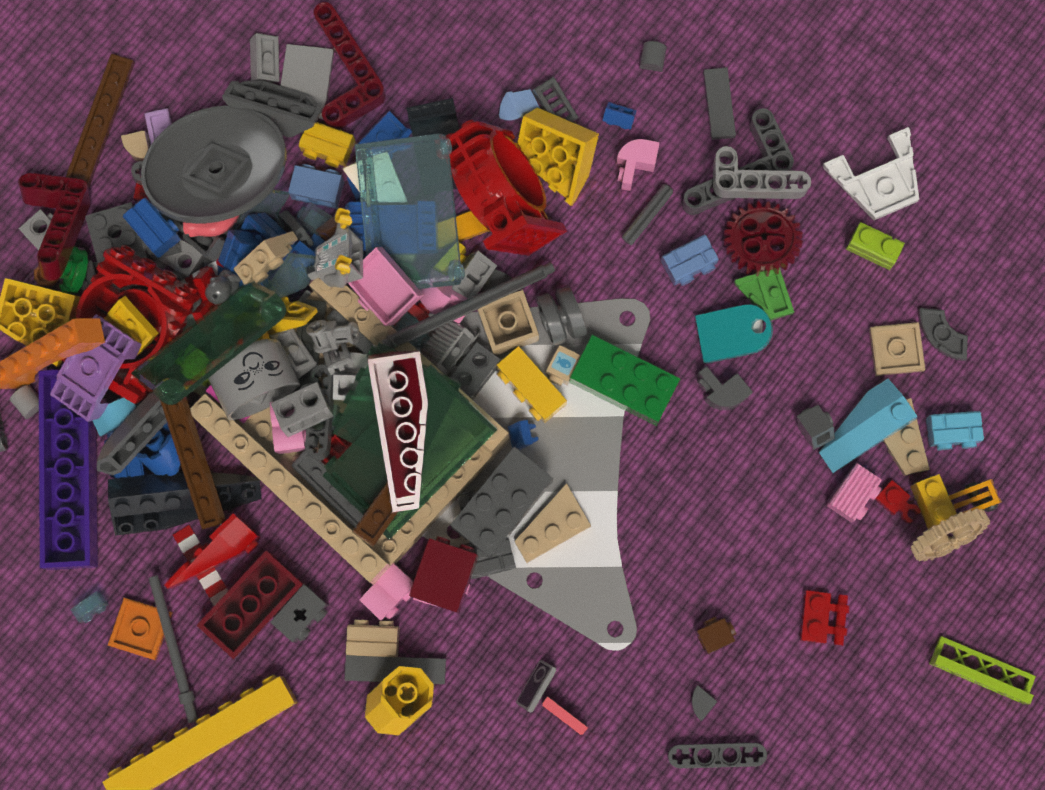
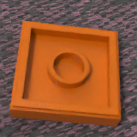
M124 598L107 646L157 660L164 640L157 608ZM168 611L169 616H170V619H171V616H172V613H173V612Z

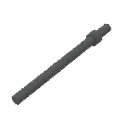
M158 575L148 579L179 687V701L181 705H184L188 723H192L198 720L193 703L195 701L193 690L190 691L159 577Z

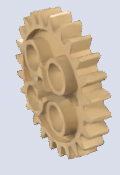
M976 508L973 511L970 509L965 513L960 512L951 516L947 521H941L939 525L932 526V528L923 532L924 534L917 537V541L913 542L911 551L916 560L919 561L933 560L936 557L940 558L951 553L954 549H959L961 545H966L976 539L977 535L982 534L983 530L988 528L990 520L982 509L978 510ZM952 532L953 536L949 538L947 534Z

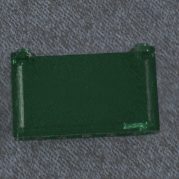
M255 282L243 284L230 294L226 301L216 305L131 372V374L141 386L163 403L174 405L280 322L286 314V306L277 292Z
M424 364L422 365L428 408L419 508L399 511L383 533L389 540L497 431V428L431 364L428 367ZM377 419L338 459L333 456L323 466L326 471L322 476L362 515L366 513L388 482Z

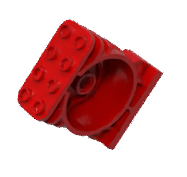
M469 120L463 123L461 129L457 132L444 136L439 145L442 152L449 154L446 157V161L451 165V172L456 187L470 211L483 226L492 232L491 236L483 240L487 250L530 256L567 232V229L563 223L548 219L544 211L547 201L542 183L532 164L522 152L520 145L512 141L515 138L513 132L480 121Z
M122 245L121 248L112 247L104 251L103 257L105 260L98 263L96 267L99 271L98 274L92 276L90 280L92 283L83 292L78 302L76 318H93L95 314L104 318L108 315L104 311L109 312L119 299L126 296L159 333L153 339L158 342L157 344L154 343L144 348L143 352L136 356L135 359L124 360L108 388L136 404L143 401L156 388L155 385L161 375L158 360L172 350L179 341L183 328L188 322L186 318L193 313V304L199 301L201 295L196 286L190 283L184 284L177 279V275L167 270L162 271L156 267L154 261L148 258L142 259L135 255V251L132 248ZM114 283L117 287L123 288L127 285L137 284L146 286L148 289L133 288L120 292L111 285Z

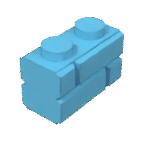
M980 411L934 414L926 418L929 446H937V450H950L952 445L960 444L962 449L977 447L976 443H980L984 439Z

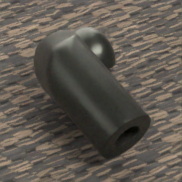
M977 482L969 483L965 485V488L967 489L972 486L977 485ZM980 490L968 493V496L972 498L982 493ZM988 496L971 504L973 507L992 501L993 498ZM999 503L983 510L991 512L998 507Z

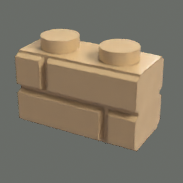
M354 620V625L347 626L346 655L398 657L400 627H394V621H379V626H370L369 620Z

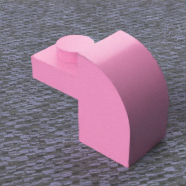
M637 139L628 142L622 147L616 163L618 166H624L620 167L618 181L622 182V190L631 191L635 169L654 172L659 142Z
M433 268L419 287V290L424 294L420 301L434 315L468 298L452 290L453 280ZM465 315L454 321L459 324Z

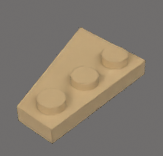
M906 399L914 410L912 399ZM917 419L883 441L903 476L930 470Z
M567 483L514 541L526 563L531 562L591 527Z

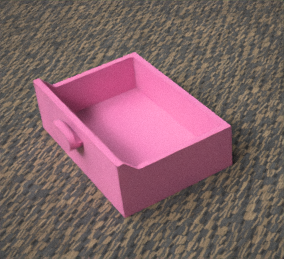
M376 247L363 260V278L348 283L359 295L358 302L366 311L371 309L384 326L394 325L424 296L383 247Z

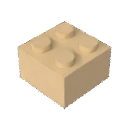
M523 290L509 294L477 309L490 349L495 356L512 351L518 346L521 348L539 341V333Z

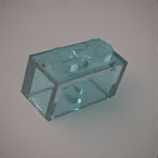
M96 591L70 610L78 622L87 623L93 619V615L105 611V607L109 604L101 592Z

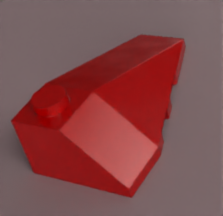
M233 513L211 534L210 538L213 541L210 544L206 543L199 547L193 555L195 560L193 562L189 560L184 563L164 586L167 589H173L243 555L245 552L250 554L259 545L257 541L261 537L241 516Z

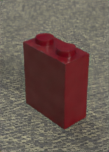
M437 536L435 540L429 538L409 596L459 613L479 556L473 553L475 549L460 544V547L457 548L451 546V541L443 537Z

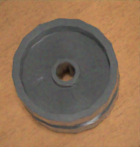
M569 285L556 289L555 296L558 305H556L549 293L536 296L541 322L554 347L566 343L565 327L574 339L587 335L579 306Z

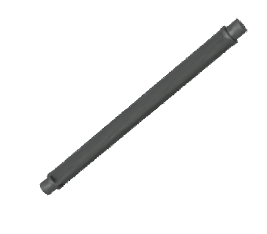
M551 262L539 265L392 335L386 336V339L378 342L382 352L395 349L496 300L547 278V275L555 272L554 266Z

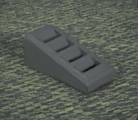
M554 77L532 90L534 97L544 111L556 116H560L567 111L569 116L564 119L570 122L579 118ZM551 88L553 92L544 97L542 93ZM555 96L559 99L551 105L547 102ZM560 104L564 106V108L556 113L552 110Z

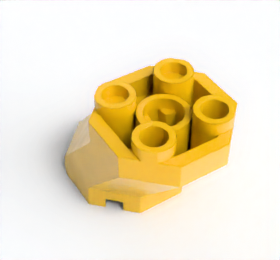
M397 667L367 695L365 718L377 733L400 735L432 707L434 683L422 668Z

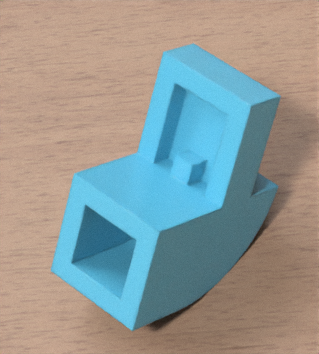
M121 398L108 404L99 419L93 420L99 436L101 437L111 431H115L141 402L133 404L127 399Z

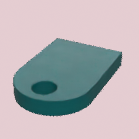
M741 305L695 316L705 364L757 353L763 350L772 338L773 325L770 317L765 311L754 305ZM759 320L765 321L766 329L764 332L755 333L753 329L754 324Z

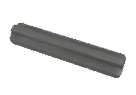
M666 184L661 186L623 234L622 239L627 244L633 245L672 196V188Z

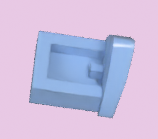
M531 89L514 93L512 91L506 92L501 102L499 117L504 120H516L522 118L535 108H540Z

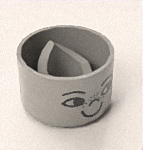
M262 339L239 347L213 363L207 373L208 380L228 420L242 419L270 407V402L276 401L281 395L292 394L300 387V382L281 344L275 339Z

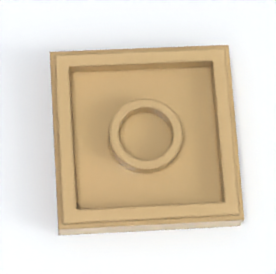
M919 322L869 328L875 376L925 371Z

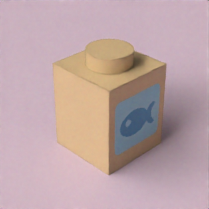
M559 345L546 370V375L549 376L548 380L559 386L562 383L568 386L570 377L581 355Z

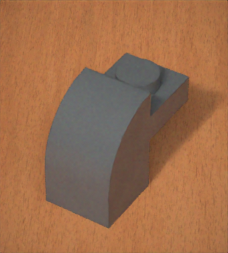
M707 366L697 375L699 379L697 383L706 393L708 391L711 393L705 402L717 410L734 409L753 393L738 373L723 385Z

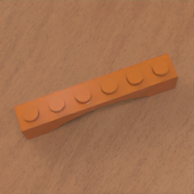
M100 318L72 319L0 361V389H18L36 381L35 375L44 367L64 358L91 351L104 344L105 339Z

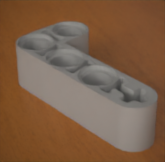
M725 146L720 148L714 158L713 189L716 195L722 198L800 199L805 196L811 186L810 176L803 171L738 170L737 152L732 147ZM723 156L728 157L731 163L723 164L719 158ZM727 180L731 183V187L723 188L719 181ZM751 180L755 183L756 187L752 189L747 188L744 185V181ZM776 181L779 183L780 188L773 189L769 186L768 182ZM796 181L799 182L800 186H802L801 189H799L798 185L795 184Z

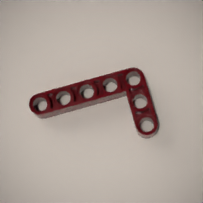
M321 2L314 8L317 25L356 85L355 88L326 104L322 109L321 115L325 125L340 130L382 105L386 99V94L382 82L334 7L330 3ZM323 14L331 15L326 20L320 19ZM335 33H343L342 37L338 39L332 38ZM349 51L355 52L353 57H344ZM361 70L367 71V74L363 77L356 76ZM373 89L380 91L376 96L368 95ZM353 101L360 103L356 108L348 107ZM331 114H339V117L336 120H328V117Z
M27 173L18 179L23 202L32 206L56 208L37 253V261L42 278L48 281L57 280L64 273L85 216L91 205L88 185L82 179Z

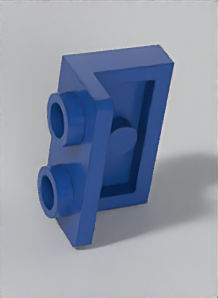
M387 111L355 146L367 158L388 150L392 160L394 158L393 152L398 147L403 148L410 141L409 135L413 131L410 128H406L390 111Z

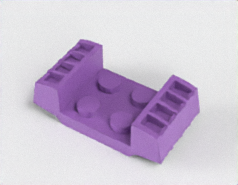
M97 314L93 318H100L105 343L91 351L67 357L57 374V381L50 393L52 397L88 422L99 419L109 404L102 398L124 360L135 359L142 345Z

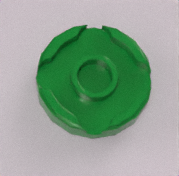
M74 246L64 273L60 277L63 279V284H59L63 293L76 294L84 282L88 264L87 252L84 248Z

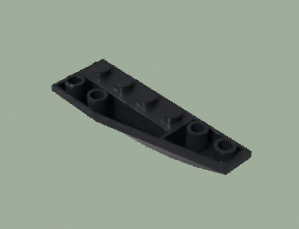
M177 472L173 476L149 474L108 479V502L115 536L165 530L198 519L183 472ZM211 472L223 511L262 499L258 477Z

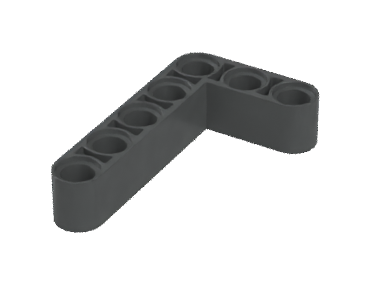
M758 109L753 114L749 127L763 158L740 167L738 170L791 171L794 159L773 114L768 109ZM763 119L767 122V125L760 126L756 120ZM773 140L777 146L769 147L766 141ZM777 161H783V162H785L786 165H787V168H785V169L779 168V167L776 165V162H777ZM713 179L687 190L683 198L682 207L686 213L695 215L735 198L713 196L710 193V189L713 188ZM719 181L720 185L723 188L731 187V183L729 181ZM744 181V185L747 188L752 189L756 187L753 181ZM695 197L700 201V204L691 205L688 199Z

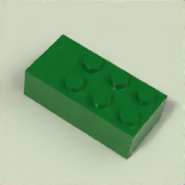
M594 335L591 336L570 377L571 384L655 426L658 425L680 381V378Z

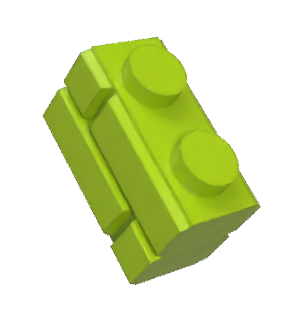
M860 222L846 250L890 270L895 265L905 243L897 239L893 240L891 236Z

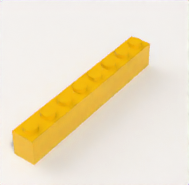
M274 674L262 681L263 686L256 691L254 688H250L240 694L241 699L234 704L232 701H228L218 707L219 713L211 717L210 714H207L196 721L197 726L189 730L188 727L179 730L174 734L175 739L167 743L166 740H163L154 745L152 753L146 756L141 753L130 760L131 765L125 769H122L120 766L107 774L109 778L102 783L106 790H152L298 703L284 676L276 677Z

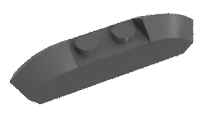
M173 377L164 382L167 383L181 379L187 400L189 399L190 390L184 377ZM156 388L108 438L99 454L97 471L110 475L120 473L167 423Z

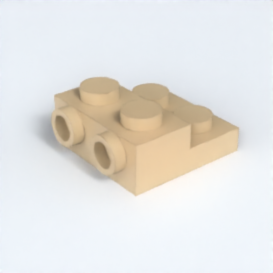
M292 231L266 239L233 269L244 285L254 281L258 284L269 276L267 274L268 271L274 270L284 263L283 258L293 249L291 246L298 238Z

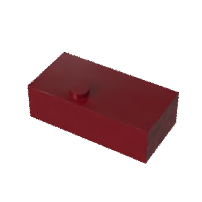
M266 550L196 626L234 660L304 583L269 550Z

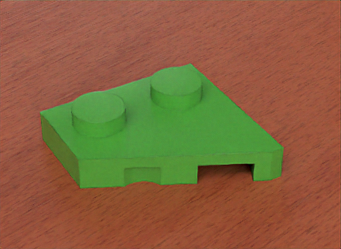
M780 267L779 274L777 275L773 270H770L768 277H766L763 271L760 272L759 276L753 274L734 280L735 286L755 306L765 311L771 320L794 313Z

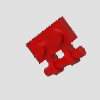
M806 590L804 594L800 641L826 644L827 634L834 635V645L844 646V636H847L848 628H845L846 614H849L850 606L847 605L848 595H838V603L831 604V593ZM829 612H837L835 627L828 626Z

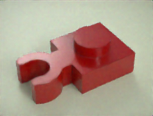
M893 480L875 498L892 515L899 511L902 520L908 524L913 521L907 515L909 510L914 511L916 514L921 512L917 505L906 502L911 496Z

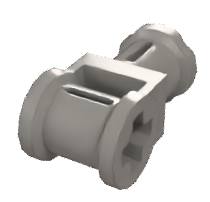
M318 320L306 327L307 334L312 337L314 342L313 349L316 353H325L338 349L340 343L350 342V344H357L359 342V328L354 322H349L348 325L337 326L336 321L326 322L325 320Z

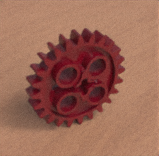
M758 201L756 208H753L749 203L747 211L740 207L739 216L732 214V222L727 221V230H724V237L726 238L724 239V246L727 247L726 255L733 254L731 256V263L739 261L738 269L746 266V273L749 274L753 269L756 276H759L760 272L764 271L766 277H768L770 270H773L777 275L779 274V267L787 270L788 263L794 264V256H799V248H802L803 243L800 240L802 239L803 232L798 231L800 223H794L795 215L787 217V208L781 212L779 211L780 204L771 208L769 201L765 207H762L760 201ZM769 225H777L779 228L771 229ZM746 227H752V228H754L755 230H754V231H746L744 228H746ZM778 246L782 250L775 251L771 247ZM753 248L756 249L758 252L750 253L747 250Z

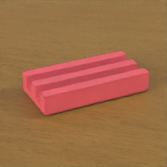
M548 696L543 701L542 706L580 735H583L587 730V726Z

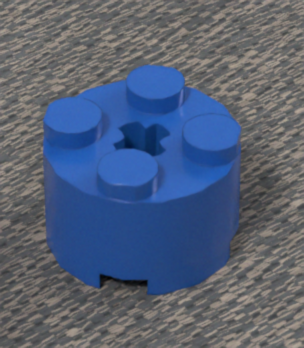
M167 423L136 455L155 475L167 474L168 476H173L179 471L181 465Z

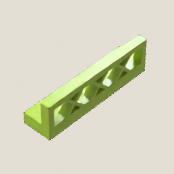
M939 637L929 663L930 665L1021 704H1031L1034 695L1030 694L1036 676L945 637ZM944 644L953 647L956 658L950 660L940 655ZM959 650L965 652L966 654L961 655ZM970 655L975 656L980 668L974 670L965 666L963 658ZM982 660L989 662V664L984 665ZM996 665L1000 667L1004 677L998 680L989 676L986 668ZM1006 670L1012 672L1013 674L1008 675ZM1017 675L1026 678L1027 681L1024 689L1021 690L1014 687L1010 678Z

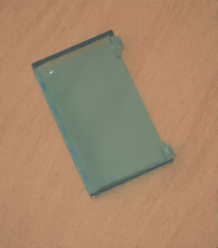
M432 134L355 144L367 256L376 247H383L418 289L460 285L461 280L465 277V271L460 262L449 156L452 152L450 139H447L444 134Z

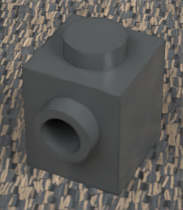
M819 405L807 408L797 416L798 429L813 450L835 439L833 420L827 411L823 412Z

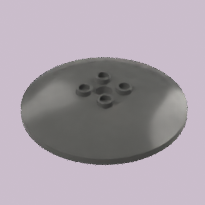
M229 106L202 109L177 120L162 131L154 140L143 160L141 170L142 185L152 205L172 219L195 224L224 221L252 209L272 192L285 169L287 158L286 145L275 123L260 112ZM220 169H222V170H221L220 172H218V173H212L214 170H220Z

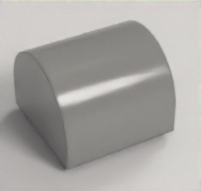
M30 385L21 387L10 397L11 403L27 420L39 411V395Z

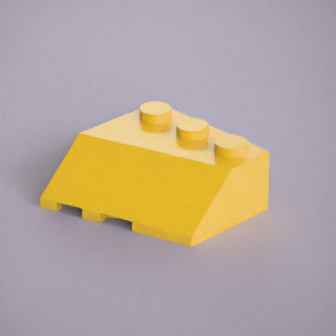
M535 108L523 116L518 144L537 175L549 184L548 187L553 192L558 191L566 198L565 202L572 206L589 177L599 133L540 108Z
M5 278L0 296V330L16 341L28 346L65 323L75 319L78 302L81 297ZM59 360L52 364L59 367L62 361Z

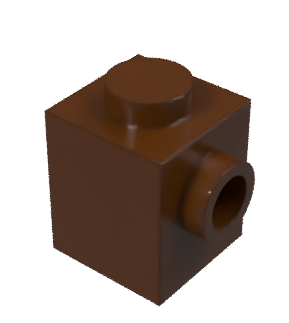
M717 616L703 622L705 627L695 631L705 654H710L735 642L733 636L737 635L730 621L726 622L725 618L718 620Z

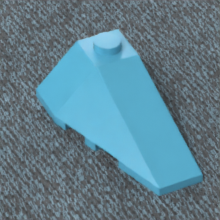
M886 379L864 395L834 433L835 439L826 443L819 454L831 472L834 473L915 421L917 415L902 393L889 379Z

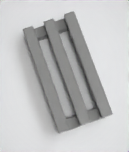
M340 343L345 358L341 359L338 349H335L333 353L336 361L332 363L329 352L323 353L330 375L335 374L334 369L339 368L340 372L345 370L344 365L346 364L349 365V368L354 366L346 343Z

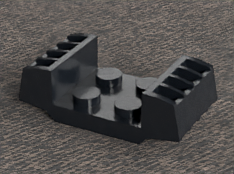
M453 98L407 107L425 196L457 189L452 176L451 165L446 161V157L449 154L442 152L439 147L444 136L460 130Z

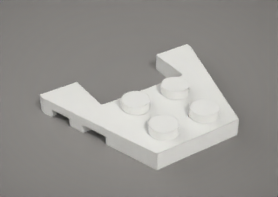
M909 127L888 136L887 139L897 159L858 176L853 175L844 155L823 164L824 170L873 220L914 204L919 200Z

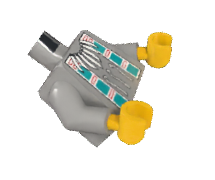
M338 208L335 214V222L338 223L336 232L329 240L316 248L315 263L308 266L306 272L311 280L320 278L329 287L343 288L346 283L363 278V241L349 229V226L352 224L350 211Z

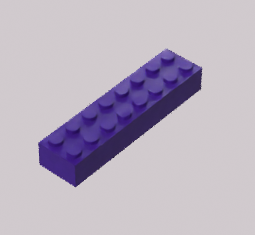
M60 370L39 371L40 568L46 570L97 568L96 427L93 421H86L50 395Z

